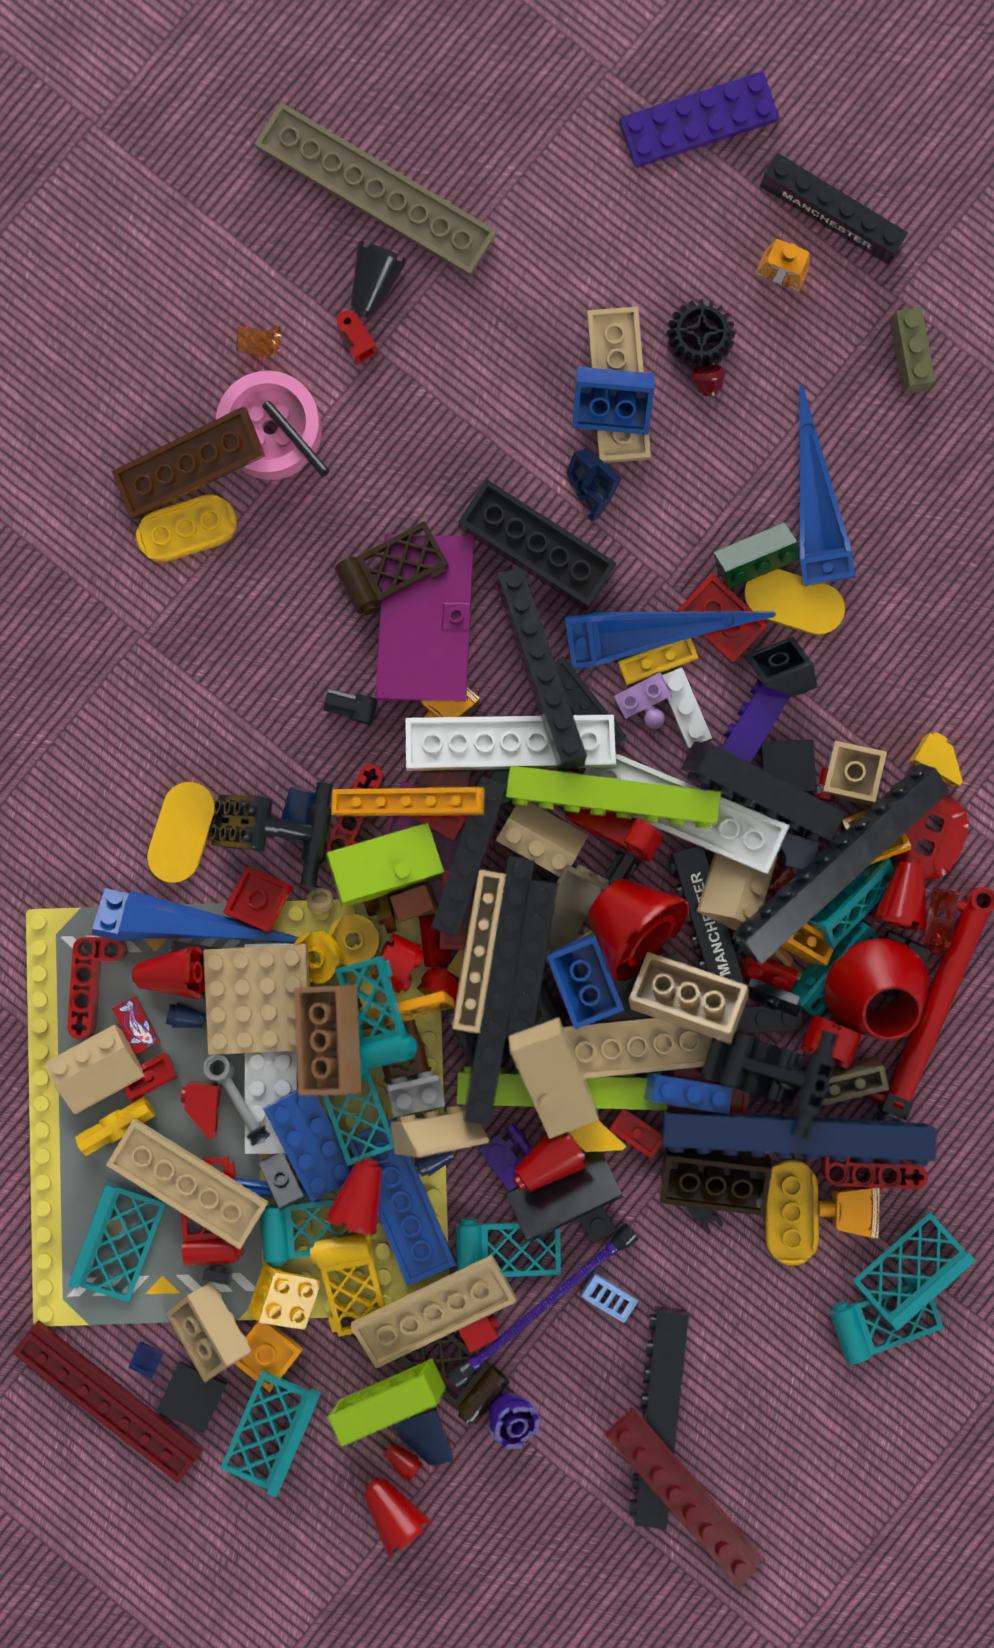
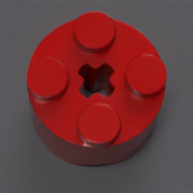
M392 932L390 934V938L393 940L392 943L386 941L379 957L383 956L384 961H389L393 974L389 977L393 991L400 993L401 990L407 992L413 979L410 973L413 967H419L424 954L420 950V945ZM378 968L376 970L377 975L371 974V977L376 981L379 976Z
M814 1015L800 1049L811 1054L815 1053L820 1042L822 1030L838 1034L839 1038L837 1039L832 1058H836L835 1064L849 1069L862 1035Z

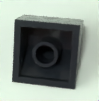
M793 636L745 655L746 660L765 687L792 697L818 688L813 662Z

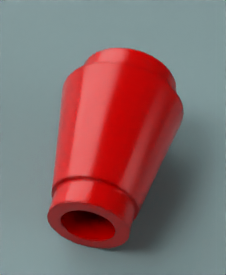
M392 1443L383 1454L402 1479L406 1478L409 1481L413 1479L423 1465L418 1460L420 1457L395 1443Z

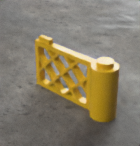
M361 1233L316 1241L314 1247L310 1248L312 1263H317L321 1270L333 1316H329L332 1333L337 1332L338 1337L354 1334L351 1326H342L341 1319L345 1314L357 1320L367 1315L371 1309L375 1311L385 1306L372 1255L370 1237ZM368 1264L370 1270L365 1278L353 1272L357 1266ZM338 1270L344 1273L345 1276L338 1283L329 1277L328 1272ZM349 1277L361 1283L355 1292L343 1286ZM365 1286L375 1291V1296L371 1301L359 1295ZM339 1291L351 1297L346 1305L336 1301L335 1297ZM355 1300L367 1306L362 1314L350 1309Z

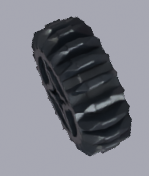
M703 298L699 300L697 306L693 300L689 301V308L682 304L679 309L680 312L675 311L672 318L674 320H669L667 326L670 329L667 330L666 337L670 338V340L667 342V346L675 347L672 350V356L680 354L679 363H683L685 359L688 360V368H691L693 363H697L698 369L702 368L703 363L707 366H712L713 361L720 364L722 361L721 356L727 357L729 355L728 349L734 345V342L731 340L736 335L735 331L731 330L734 327V322L727 321L730 317L729 312L721 314L722 305L718 306L717 309L713 308V300L709 302L708 306L704 305ZM697 318L695 325L681 328L686 321ZM706 319L712 321L717 327L709 325ZM700 325L704 335L702 342L701 337H698L697 334ZM721 340L715 348L704 351L707 343ZM684 342L692 343L695 350L689 348Z

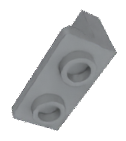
M433 1071L417 1074L418 1079L408 1081L407 1076L391 1079L392 1085H388L387 1089L389 1091L393 1116L396 1117L446 1106L440 1076L434 1075Z

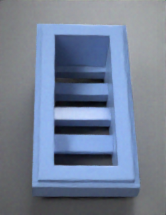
M595 1271L580 1293L582 1298L625 1323L638 1303L636 1298ZM598 1284H601L602 1288L595 1297L592 1293ZM606 1290H611L605 1302L601 1301ZM617 1294L620 1297L612 1308L609 1304ZM624 1299L629 1301L623 1312L619 1313L617 1310Z

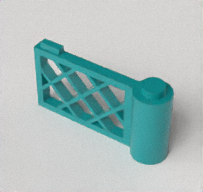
M383 956L335 969L340 986L352 985L348 982L345 972L352 971L359 976L355 984L357 985V996L367 1002L363 1011L358 1009L360 1066L367 1070L412 1059L417 1050V1044L415 1039L406 1033L389 978L393 975L389 961H384ZM370 965H377L379 972L377 981L366 974ZM363 980L374 986L370 996L359 990ZM378 989L386 995L387 1001L385 1006L374 1000ZM371 1005L381 1011L378 1021L367 1015ZM386 1015L393 1019L395 1030L390 1031L382 1025ZM364 1021L374 1027L371 1036H364L362 1029Z
M361 1066V1081L367 1079L370 1087V1092L366 1099L353 1093L347 1094L342 1108L332 1105L329 1095H322L347 1166L356 1163V1161H362L363 1157L369 1158L394 1148L392 1130L370 1069L365 1070ZM372 1095L375 1103L369 1101ZM351 1096L365 1102L359 1116L345 1111ZM368 1104L378 1109L379 1117L375 1124L362 1119ZM334 1109L340 1112L338 1117H336ZM343 1113L356 1119L351 1133L340 1128L339 1121ZM381 1120L384 1128L378 1126ZM360 1121L374 1127L368 1141L354 1136ZM376 1129L387 1134L389 1145L380 1148L371 1143ZM343 1134L349 1137L347 1142H345ZM355 1139L365 1144L362 1154L351 1159L348 1150L351 1140ZM369 1146L375 1149L366 1153Z
M335 1199L313 1201L312 1203H295L281 1211L278 1204L267 1205L260 1216L264 1262H269L271 1267L285 1265V1260L291 1258L311 1256L310 1248L314 1247V1243L322 1237L327 1229L336 1237L346 1236L349 1230H345L340 1235L330 1227L331 1223L328 1222L326 1224L315 1215L321 1207H331ZM317 1207L313 1212L308 1209ZM303 1209L310 1216L300 1227L292 1221L291 1210ZM312 1218L324 1226L316 1238L304 1230ZM293 1226L298 1230L295 1235L293 1234ZM300 1233L312 1241L307 1250L295 1251L294 1241Z
M463 1218L461 1223L456 1224L457 1271L496 1253L506 1262L500 1268L504 1277L561 1275L560 1228L554 1230V1238L548 1245L539 1238L536 1239L544 1249L533 1259L524 1250L531 1242L528 1243L526 1240L520 1246L511 1237L518 1229H521L519 1222L477 1223L476 1218ZM503 1229L512 1230L507 1234ZM488 1230H500L505 1235L496 1247L488 1241ZM508 1239L518 1248L509 1260L498 1251ZM553 1245L555 1253L550 1249ZM488 1246L492 1249V1251L489 1254ZM548 1251L555 1258V1268L544 1269L537 1262ZM522 1252L532 1262L525 1269L518 1270L512 1262ZM534 1265H536L539 1269H531V1268H532ZM508 1266H510L513 1270H505V1269H506Z
M906 1278L904 1279L905 1284L901 1285V1293L912 1294L913 1289L916 1288V1279ZM920 1279V1286L927 1280ZM897 1287L885 1292L897 1293ZM878 1294L874 1295L873 1297L878 1301ZM882 1295L881 1306L886 1312L891 1313L892 1311L885 1307L889 1298L893 1296ZM901 1297L903 1299L902 1302L908 1297ZM867 1298L852 1304H848L847 1301L834 1303L832 1305L833 1309L829 1311L846 1364L864 1362L872 1355L944 1329L934 1299L928 1303L930 1309L925 1306L915 1315L913 1321H908L911 1326L908 1333L903 1336L895 1334L891 1327L887 1330L877 1325L881 1318V1314L878 1311L873 1322L864 1318L861 1308L871 1305ZM924 1310L932 1314L935 1324L928 1327L918 1324ZM878 1328L886 1332L887 1335L882 1344L874 1346L871 1337L875 1329Z

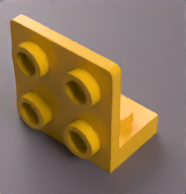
M264 1262L248 1311L258 1323L304 1330L312 1312L321 1280L315 1277L282 1272L278 1266L271 1267L269 1262Z

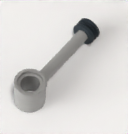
M211 1055L204 1063L205 1075L212 1081L222 1084L250 1131L247 1138L250 1139L249 1141H252L251 1145L255 1146L263 1143L270 1136V1133L267 1132L268 1130H265V1125L259 1127L233 1083L234 1064L223 1055ZM218 1063H224V1072L220 1075H215L214 1067Z

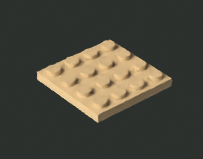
M308 944L204 950L208 1055L297 1051L294 988L310 987Z

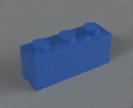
M648 1073L644 1099L655 1103L729 1114L733 1088L722 1084Z

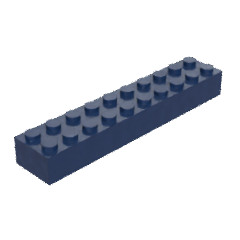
M663 1110L662 1143L671 1152H684V1148H694L696 1153L710 1154L711 1149H719L725 1155H738V1151H747L750 1156L758 1157L765 1156V1152H773V1154H776V1157L792 1158L793 1153L800 1154L804 1159L814 1160L819 1159V1155H826L830 1157V1160L846 1161V1156L853 1157L859 1162H874V1158H880V1160H884V1163L901 1164V1159L910 1161L914 1165H928V1161H936L937 1128L927 1123L814 1117L807 1140L791 1134L797 1116Z

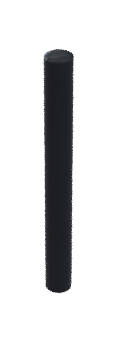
M266 401L262 407L315 470L322 477L328 475L330 471L271 401Z

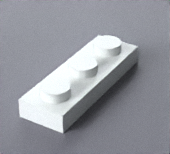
M681 667L662 675L672 694L666 700L687 749L691 748L694 741L705 742L712 739L683 668Z

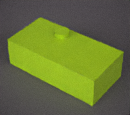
M428 823L327 852L326 857L341 908L441 879L444 874Z
M431 1358L339 1399L329 1414L328 1419L342 1447L437 1405L445 1390V1385Z

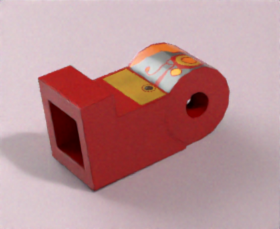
M341 312L337 317V327L340 335L351 343L352 348L349 349V352L357 366L378 352L377 347L354 312Z

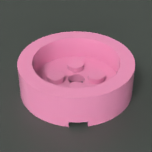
M258 371L238 379L227 389L218 405L216 419L241 407L247 408L265 457L240 469L246 474L259 479L277 480L296 474L302 470V467L308 463V460L278 425L277 431L274 434L270 435L264 432L263 429L267 423H270V421L275 422L263 409V404L266 401H271L315 454L321 441V418L312 395L297 379L277 371Z

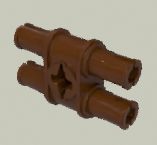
M415 1019L403 1022L406 1033L413 1037L417 1044V1050L411 1059H415V1061L408 1065V1069H404L403 1066H394L396 1063L382 1066L385 1084L392 1085L391 1079L410 1075L415 1080L418 1079L417 1074L428 1072L432 1069L428 1064L424 1048L426 1044L420 1041Z

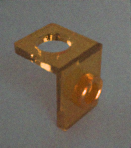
M276 325L269 331L239 326L237 328L236 350L256 356L271 357L280 348L281 326Z

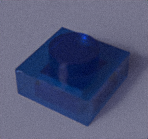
M141 1341L128 1368L152 1379L165 1352Z

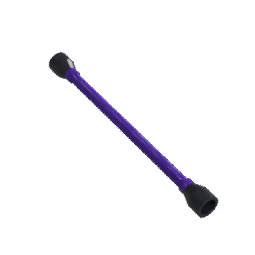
M627 1223L615 1232L611 1241L605 1245V1249L597 1253V1256H594L595 1258L589 1260L587 1264H584V1267L582 1266L579 1271H576L574 1275L566 1279V1282L564 1281L561 1286L553 1290V1293L551 1292V1295L540 1301V1304L535 1305V1308H532V1310L522 1316V1319L520 1318L519 1321H516L514 1325L509 1327V1330L507 1329L506 1332H503L493 1343L485 1347L480 1354L457 1364L448 1371V1376L457 1388L462 1389L468 1384L475 1372L481 1367L482 1362L487 1361V1358L493 1356L495 1351L497 1352L498 1349H501L500 1347L506 1345L508 1340L510 1341L511 1338H514L513 1336L519 1334L521 1329L524 1330V1327H527L526 1325L537 1319V1316H540L539 1314H542V1312L550 1308V1305H553L552 1303H555L560 1297L568 1293V1290L570 1291L573 1286L581 1282V1279L583 1280L586 1275L594 1271V1268H597L596 1266L599 1267V1264H602L612 1254L615 1255L618 1251L627 1249L637 1242L639 1238Z

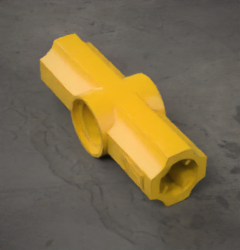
M144 1096L122 1110L114 1111L99 1120V1123L78 1134L75 1137L76 1144L85 1156H88L110 1142L112 1144L122 1138L132 1120L137 1119L145 1123L155 1116L154 1109Z

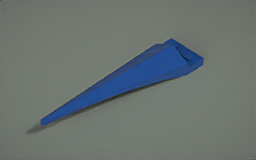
M800 385V564L803 585L809 586L856 578L852 549L803 385Z
M592 612V614L566 616L565 623L572 668L599 666L681 640L772 618L776 615V612Z
M106 888L104 889L92 927V935L115 940L202 938L291 944L295 943L299 938L272 930L269 934L239 920L135 891L125 893Z

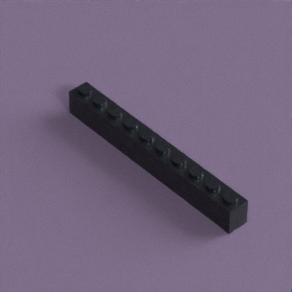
M921 763L914 766L900 782L894 784L889 792L881 799L875 801L872 807L862 816L858 817L844 833L838 835L832 844L819 852L815 859L805 868L801 869L787 885L782 886L776 895L767 903L762 904L753 916L741 923L732 935L747 957L760 964L767 960L939 802L949 790L937 769Z
M511 856L506 857L504 874L506 875L480 1032L476 1035L463 1113L464 1121L491 1125L528 893L535 860Z

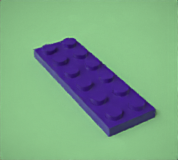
M760 71L622 116L619 119V123L634 167L638 168L778 122L779 114L764 71Z

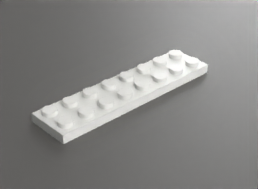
M573 715L587 755L585 765L578 768L615 767L614 715ZM541 716L406 718V771L510 769V765L534 769L558 768Z
M616 754L615 767L586 768L583 774L700 789L619 754ZM720 797L717 826L711 825V830L695 828V823L685 822L684 826L670 825L667 819H658V823L648 822L660 830L766 875L769 874L789 829V825L722 797ZM632 815V818L642 819L643 816H635V815Z
M291 943V944H244V947H262V946L294 945V943ZM297 1051L245 1053V1103L259 1127L265 1125V1130H268L267 1132L270 1133V1136L263 1143L252 1146V1141H249L250 1139L247 1138L250 1131L245 1124V1154H286L263 1108L298 1089Z

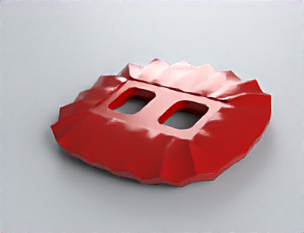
M945 795L905 832L911 844V850L892 856L896 864L904 862V858L920 860L919 865L924 866L925 880L940 879L951 871L963 849L969 826L967 812L960 806L958 801ZM930 814L942 818L944 821L938 833L927 829L925 826ZM923 838L934 844L930 856H925L916 851L919 839Z

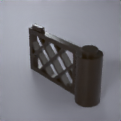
M423 521L357 557H349L342 560L336 565L335 572L357 613L367 616L377 611V606L380 602L429 576L435 579L446 573L445 568L449 565L426 522ZM424 530L427 536L425 545L413 544L414 535ZM396 544L405 546L402 558L390 556L391 547ZM410 548L422 551L419 563L406 560ZM427 552L437 555L441 561L432 567L423 564ZM374 556L383 558L379 570L368 568L365 561ZM387 560L400 563L396 575L383 572ZM404 564L417 568L413 577L409 579L400 577ZM381 576L393 579L392 588L382 593L378 587Z
M454 1333L446 1335L448 1338L442 1339L441 1337L429 1343H439L441 1358L433 1359L434 1363L441 1362L443 1376L441 1378L445 1385L442 1395L459 1410L458 1416L468 1425L471 1423L478 1424L493 1402L510 1383V1380L497 1367L485 1361L484 1363L482 1362L480 1369L474 1374L471 1381L462 1388L463 1391L456 1398L448 1391L447 1381H451L449 1376L446 1377L445 1362L459 1360L462 1363L463 1360L477 1356V1353L475 1351L470 1353L466 1344ZM454 1342L458 1346L459 1356L444 1358L443 1343ZM425 1346L421 1347L422 1360L412 1361L404 1355L399 1357L397 1364L404 1370H407L429 1360L426 1359ZM462 1350H463L465 1353H467L468 1355L463 1356Z

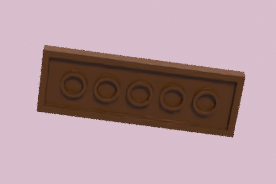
M241 407L113 470L112 474L130 519H137L265 457V453L247 408Z

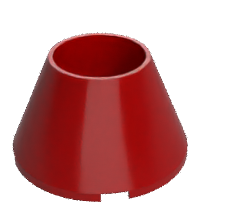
M620 879L607 887L592 904L587 915V921L593 935L597 938L611 976L616 981L618 978L621 981L629 980L639 974L647 952L660 956L665 951L662 946L669 937L672 936L675 939L688 917L689 904L681 897L627 879Z
M877 938L865 940L848 948V952L838 961H834L825 981V1001L834 1019L841 1026L864 1036L895 1040L909 1034L920 1020L929 992L928 972L921 958L907 945L892 939ZM892 988L901 989L900 995L890 1006L881 1010L866 1009L870 1000L879 992Z

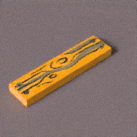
M443 991L397 1002L402 1021L455 1008L454 999ZM377 1008L369 1009L367 1015L378 1021L381 1011ZM386 1015L382 1025L394 1023L393 1019ZM366 1021L362 1024L363 1030L374 1028Z

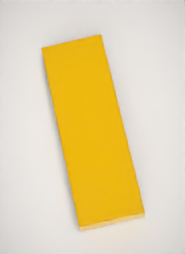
M689 638L638 653L618 661L617 664L626 686H629L658 673H663L697 660L699 657L692 639Z

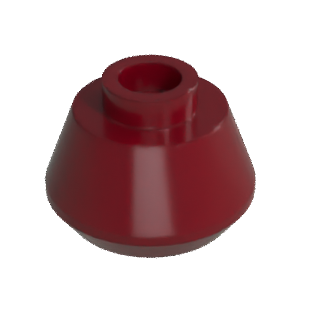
M705 365L693 371L691 380L697 391L703 393V396H713L718 394V390L722 388L726 371L720 365Z

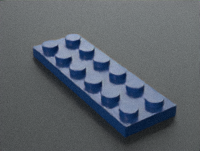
M396 1117L388 1120L390 1127L391 1122L397 1121ZM381 1123V1124L378 1125V1126L384 1128L383 1123ZM374 1127L354 1134V1136L368 1141ZM376 1129L371 1143L380 1148L389 1145L387 1134ZM352 1139L349 1144L354 1157L362 1154L365 1144L355 1139ZM369 1146L366 1153L375 1149ZM394 1148L369 1157L379 1161L377 1166L382 1168L379 1219L406 1285L408 1286L455 1266L456 1262L413 1157L395 1154Z

